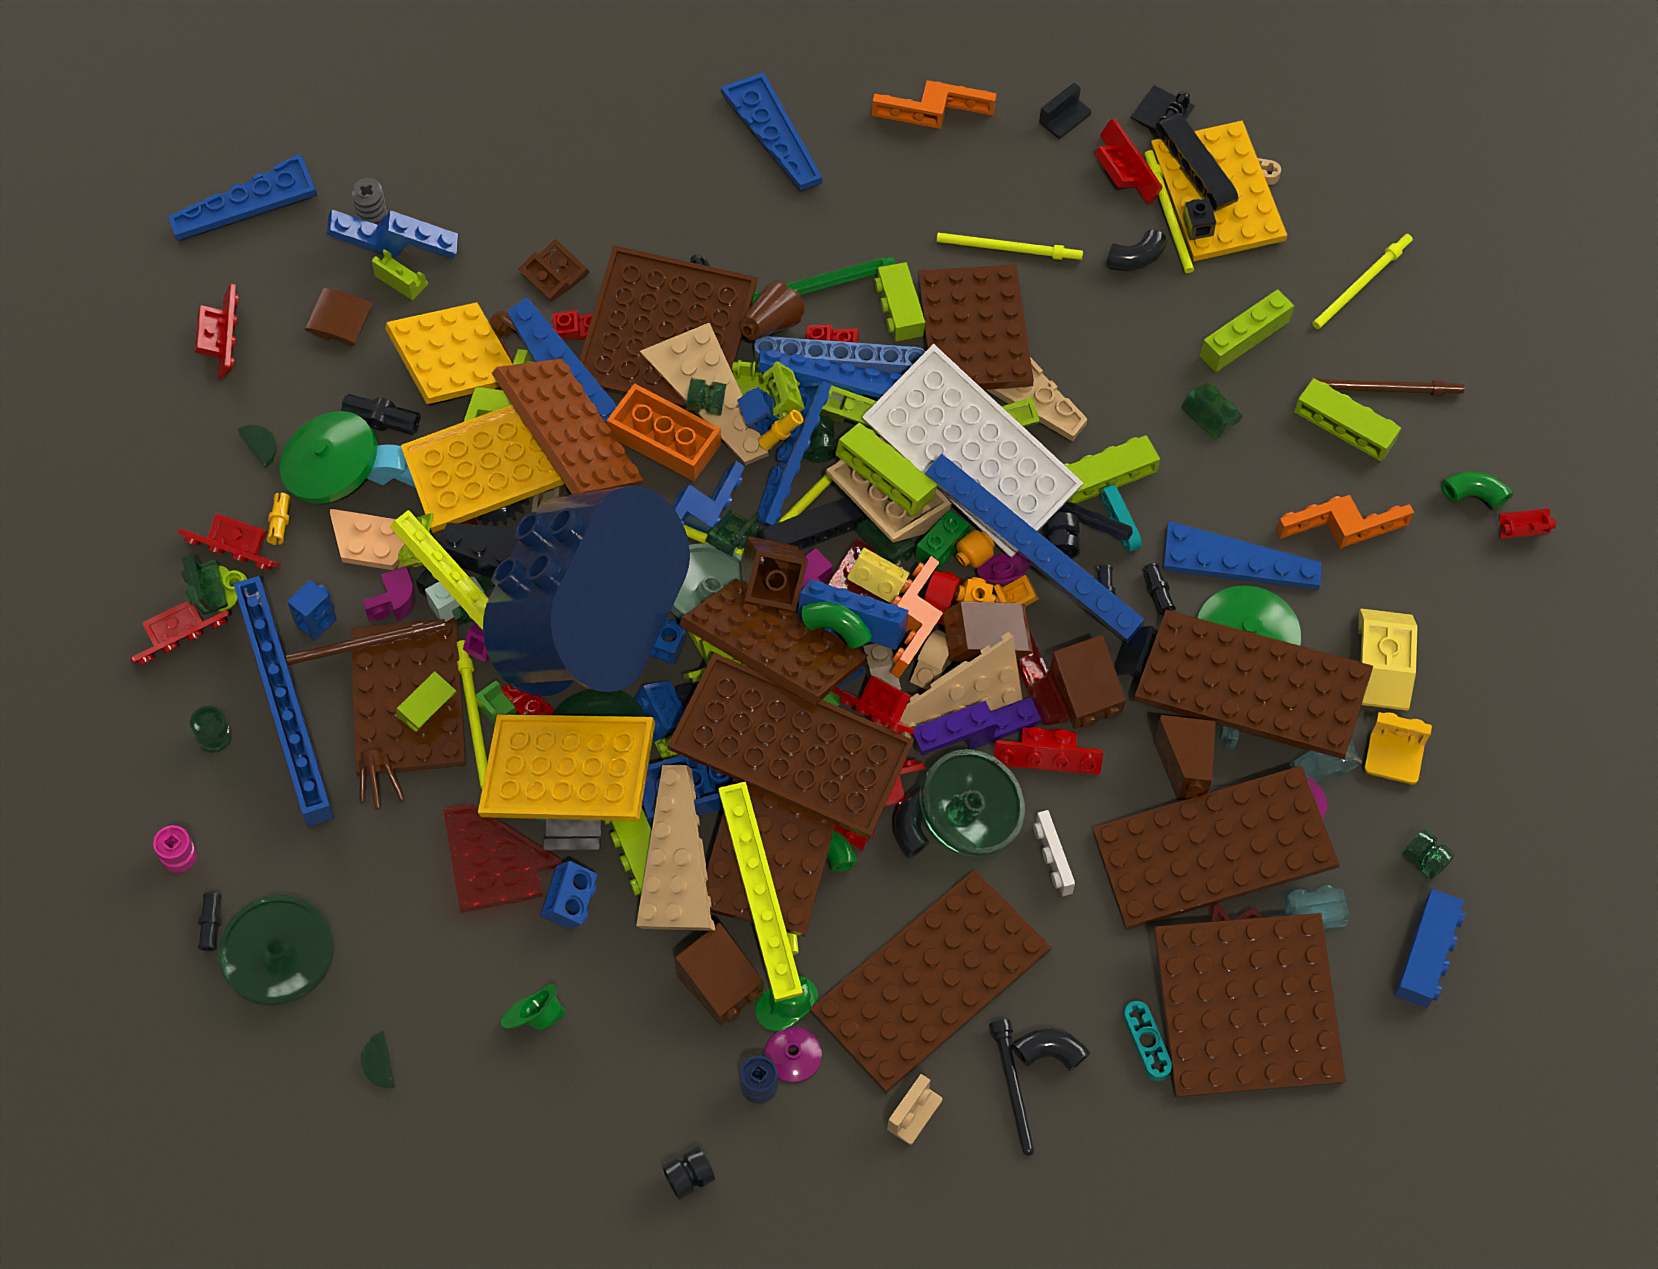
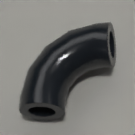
M1148 230L1145 232L1141 242L1136 245L1124 246L1113 243L1106 267L1127 271L1146 267L1156 261L1165 249L1168 242L1166 235L1158 230Z
M921 785L913 789L900 802L894 817L895 837L907 858L916 856L930 843L921 829V822L923 817L935 808V803L928 790Z
M1053 1028L1033 1030L1011 1044V1048L1016 1056L1026 1066H1030L1040 1058L1052 1057L1061 1061L1071 1071L1091 1054L1089 1049L1073 1035Z

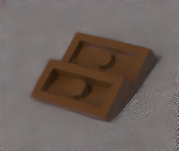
M556 239L539 255L534 252L518 268L550 301L563 295L590 273Z
M323 288L305 330L327 341L329 337H332L353 347L372 306V302L345 292Z

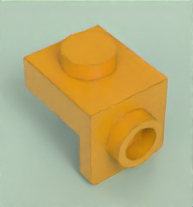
M1027 575L1018 578L1004 587L1000 584L994 586L997 593L995 595L996 603L1025 604L1026 607L1039 600Z

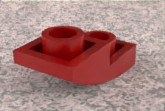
M577 310L553 313V329L563 339L585 340L593 313L579 315Z
M831 324L807 326L806 339L859 343L860 333L858 328L833 330Z
M508 683L501 688L502 693L514 705L518 715H555L553 708L540 696L523 693Z

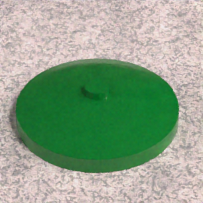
M329 412L313 418L293 434L282 452L279 470L283 484L294 497L310 504H325L345 497L362 484L373 468L378 446L375 433L363 418L350 412Z
M1234 586L1221 590L1205 602L1198 615L1199 619L1299 646L1301 643V629L1294 611L1278 595L1260 587Z

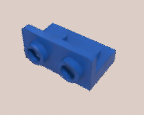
M670 680L643 685L634 698L636 710L640 713L641 717H653L655 720L654 742L663 739L666 734L675 732L685 709L679 701Z

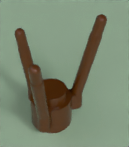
M498 311L491 317L489 324L494 329L493 331L513 364L515 359L503 340L502 335L509 336L516 329L504 311Z
M382 749L360 752L361 760L358 761L360 767V802L363 803L365 801L367 773L370 774L374 807L376 810L380 809L376 773L383 771L382 766L385 767L399 800L403 802L405 797L391 768L389 756H383Z

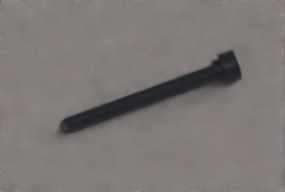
M1001 1019L990 1023L989 1028L991 1036L995 1037L996 1042H999L1022 1150L1025 1155L1030 1156L1034 1153V1146L1010 1044L1011 1034L1014 1031L1010 1019Z

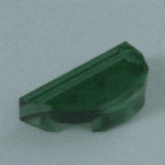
M246 425L237 429L240 436L266 469L271 465L277 450V443L273 434L265 427L258 425Z
M383 1031L372 1036L361 1052V1067L366 1078L374 1085L382 1088H396Z

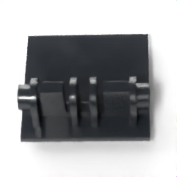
M1154 85L1131 118L1156 131V122L1178 112L1186 120L1195 105L1190 103V94L1187 91L1179 92L1175 96Z

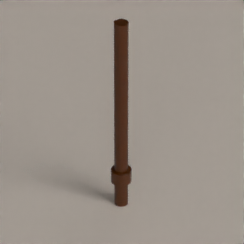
M1316 379L1328 384L1334 390L1432 393L1434 396H1443L1444 393H1464V384L1444 383V381L1433 380L1432 383Z
M445 619L428 623L421 621L412 623L411 627L286 655L288 665L410 637L418 639L426 637L428 633L446 630L447 628Z

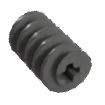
M362 178L354 183L352 199L357 218L379 225L388 214L381 184L373 178Z

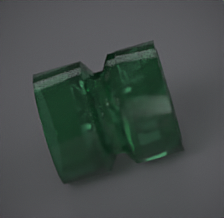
M691 377L686 410L700 413L704 409L707 414L721 416L727 384L715 381L707 384L704 379Z
M819 415V424L813 429L810 436V446L804 452V458L809 462L824 463L836 456L834 423L827 416Z
M208 705L197 709L192 714L190 728L201 749L209 753H218L230 745L232 731L222 710Z
M1425 828L1411 841L1402 855L1414 865L1420 864V870L1431 880H1434L1456 854L1445 844H1437L1438 838Z

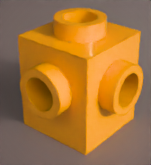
M973 577L965 581L962 586H958L955 600L958 603H994L995 594H992L994 585L987 584L984 579Z

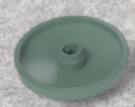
M713 544L689 545L690 563L688 573L671 612L681 620L682 616L737 578L742 581L741 555L725 547Z

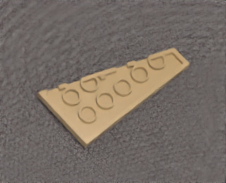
M710 323L640 351V355L655 368V371L672 386L673 390L698 416L721 428V439L744 465L769 456L768 451L763 449L758 442V438L761 436L760 433L746 424L737 400L742 397V393Z
M1032 358L1033 386L986 389V391L1008 404L1032 397L1040 423L1072 442L1087 424V418L1069 398H1065L1057 390L1058 386L1052 380L1049 381L1045 377L1043 370Z
M1010 632L1001 636L1002 640L990 648L988 645L980 650L981 655L972 661H964L930 684L932 688L920 696L918 693L910 698L911 702L907 704L900 721L914 728L986 701L992 712L1023 700L1014 640ZM903 731L902 735L913 739L910 733Z
M662 765L636 924L641 929L715 931L714 921L711 920L710 907H712L711 898L707 894L706 887L708 877L702 839L699 838L698 832L700 822L694 804L696 795L692 768L687 765Z

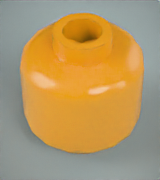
M972 530L956 543L958 552L956 558L964 567L968 565L975 569L979 568L993 557L994 541L985 531Z

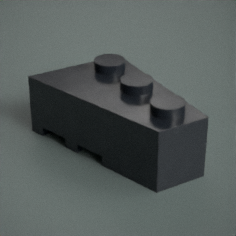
M447 523L438 543L461 568L492 579L497 566L511 556L518 539L515 538L516 528Z

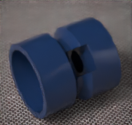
M765 1056L751 1057L744 1062L741 1068V1090L747 1100L762 1104L770 1101L777 1092L778 1071L775 1063Z

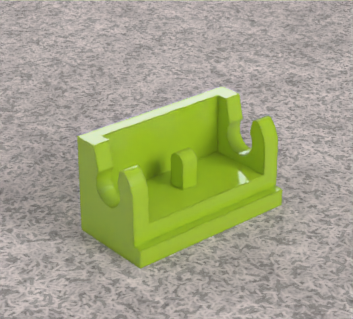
M384 249L382 261L377 256L371 260L375 277L413 301L428 285L425 275L419 271L416 274L394 260L391 257V253Z
M776 361L773 363L774 366L762 375V379L765 382L774 376V379L768 383L776 403L772 412L774 416L779 414V420H782L792 410L801 412L805 408L793 370Z
M434 671L397 707L396 717L401 719L413 731L417 732L426 721L456 694V690Z

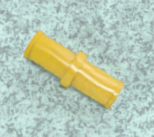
M792 410L782 420L775 421L771 425V429L758 438L760 446L765 450H770L780 440H786L790 436V432L803 423L804 419L801 413L797 410Z
M279 493L274 495L272 512L268 516L270 525L266 540L273 545H277V538L279 539L278 544H283L285 526L289 523L288 509L291 497L286 493H281L280 499Z

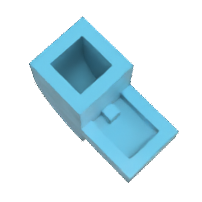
M377 446L375 463L367 479L384 485L394 478L415 487L401 446Z

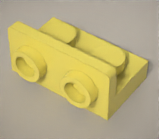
M863 548L847 578L892 603L902 589L909 572Z

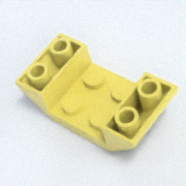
M1360 608L1358 634H1362L1361 662L1373 665V671L1362 705L1408 711L1416 675L1417 624L1413 615Z

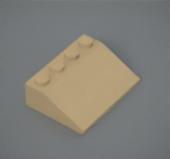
M879 437L886 444H889L882 437ZM843 460L826 469V473L892 542L928 533L950 510L952 504L936 488L933 500L915 516H911Z

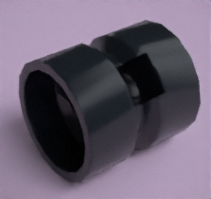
M1068 512L1055 513L1046 523L1047 540L1070 559L1077 557L1080 554L1079 518L1075 514Z
M699 1146L683 1154V1160L680 1161L676 1158L662 1166L664 1175L678 1200L693 1193L694 1186L702 1188L716 1180L712 1168Z

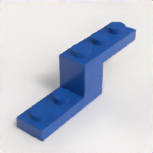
M332 210L328 215L326 235L382 254L385 249L394 258L407 243L449 258H453L457 253V233L391 210L379 225Z
M736 461L726 468L711 498L691 485L681 490L672 507L683 525L685 523L703 533L710 529L714 530L721 521L719 514L722 509L725 510L732 500L730 496L732 490H735L743 480L741 473L745 466Z

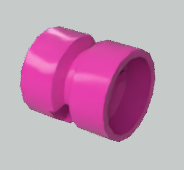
M170 825L162 828L155 835L153 841L154 850L166 870L172 873H182L192 868L196 862L197 852L189 834L184 828Z

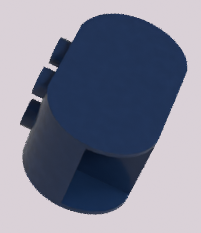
M624 486L551 498L543 502L519 522L514 533L518 542L511 556L503 560L493 573L492 582L496 586L486 604L483 617V635L487 653L498 674L509 685L528 695L550 696L558 694L567 689L574 680L586 688L599 692L622 690L635 682L642 673L687 576L690 563V548L685 528L674 508L661 495L646 487Z

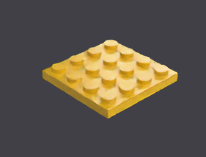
M477 302L386 323L385 330L426 404L473 394L475 387L498 388L500 385L492 375V372L499 366L513 365Z

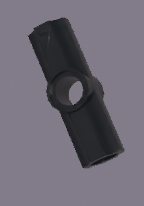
M348 394L347 396L345 395L342 401L341 411L360 416L371 428L377 431H385L389 428L413 435L417 433L419 428L420 413L396 407L392 401L386 398L377 397L375 400Z

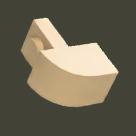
M936 630L928 637L917 660L919 661L910 680L911 683L929 690L932 688L930 684L942 677L946 667L951 665L952 661L949 658L946 633Z

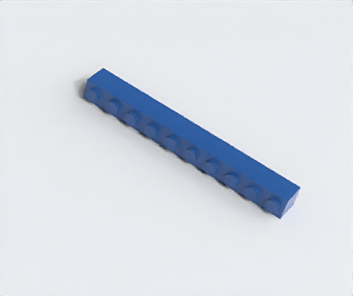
M941 453L925 472V475L938 484L937 487L1123 641L1128 643L1140 627L1143 626L1144 618Z
M260 576L234 583L307 827L334 819Z

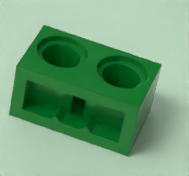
M949 510L917 544L915 560L925 565L932 556L939 561L934 571H939L957 552L956 543L969 533L970 524Z

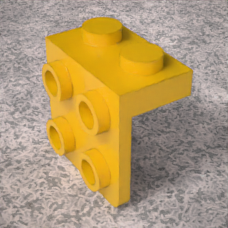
M1379 712L1372 725L1364 771L1370 775L1415 785L1419 779L1424 746L1431 735L1432 725L1426 724L1419 719L1409 720L1398 717L1394 713Z

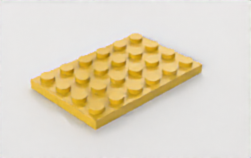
M1243 120L1194 131L1238 193L1237 202L1216 212L1213 211L1216 226L1214 236L1189 239L1183 219L1185 202L1204 198L1162 140L1156 139L1151 141L1150 147L1154 152L1157 164L1161 165L1163 171L1162 178L1193 262L1286 241V230Z
M512 404L401 445L425 514L434 513L430 527L433 533L445 529L447 523L459 524L565 484Z
M497 714L478 814L481 817L639 821L655 720L653 717Z

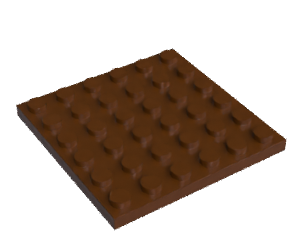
M613 245L579 360L604 391L626 395L635 383L683 409L692 410L673 390L672 386L655 371V368L640 355V351L710 323L732 371L733 363L736 361L743 337L740 321L752 305L758 277Z
M1322 913L1154 927L1175 1098L1346 1082Z

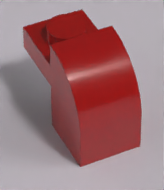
M934 571L924 600L941 612H945L952 607L962 578L949 571ZM942 614L937 623L944 625V618Z

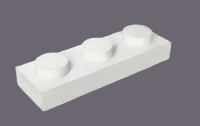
M1048 810L1038 812L1033 829L1036 838L1042 840L1044 861L1046 864L1050 863L1053 870L1051 873L1052 883L1055 889L1059 888L1062 897L1073 894L1075 881Z

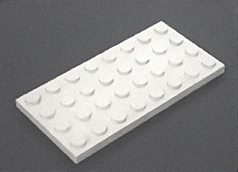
M934 344L862 417L887 443L905 459L910 460L924 474L942 453L1037 532L1083 486V482ZM937 487L981 531H985L994 543L1011 559L1017 554V552Z

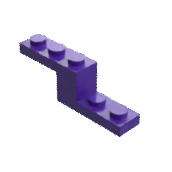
M1033 697L992 712L986 701L914 727L915 731L911 735L921 756L963 740L970 751L1022 731L1023 727L1031 728L1042 724L1043 717Z

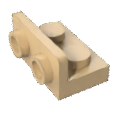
M920 1074L888 1120L887 1130L909 1145L914 1143L942 1102V1097L929 1089L931 1080Z

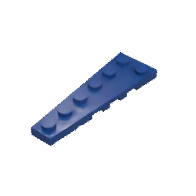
M764 72L721 87L723 97L800 191L822 183V176Z
M295 155L274 165L273 170L263 175L260 172L252 176V180L242 185L237 183L231 186V190L221 195L216 193L201 202H197L168 216L176 240L178 241L316 196L315 186L302 155Z
M528 297L509 309L507 316L522 342L528 348L533 361L563 359L570 367V371L577 382L583 386L584 392L590 401L597 407V411L604 422L607 423V419L617 405Z
M760 349L758 358V371L766 372L774 366L773 363L778 361L793 370L797 381H825L832 386L850 390L861 396L865 394L876 397L877 401L903 376V374L898 372H882L875 368H860L849 363L838 364L829 362L826 359L805 358L799 354L788 355L776 350L766 351Z
M825 381L800 383L799 391L805 408L800 413L804 420L802 424L790 432L786 442L778 448L776 456L779 463L770 472L754 522L762 526H771L779 520L783 502L791 492L790 485L792 480L800 470V461L803 453L810 446V436L813 429L819 424V415L822 407L829 399L831 384Z
M1168 521L1163 571L1319 590L1321 562Z

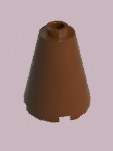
M773 281L766 285L740 321V329L743 335L750 340H757L798 325L805 311L803 300L798 291L795 289L791 290L785 286L788 283L784 281Z

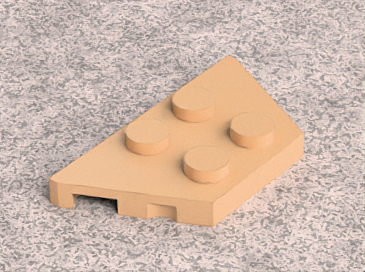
M330 509V516L342 562L394 570L399 565L398 554L404 542L389 527L396 519Z

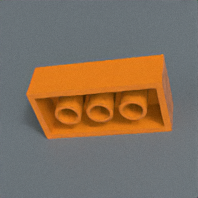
M635 383L607 419V424L618 442L694 482L721 446V428Z

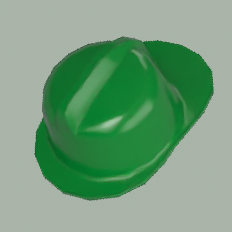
M799 976L803 995L778 1002L774 1001L770 987L763 993L755 1007L756 1018L760 1025L767 1030L775 1032L793 1026L809 1013L810 1008L817 1003L818 993L813 982L806 977Z
M549 984L538 992L516 1002L503 1015L501 1026L505 1029H513L526 1024L535 1030L541 1031L555 1024L566 1013L556 997L557 986Z

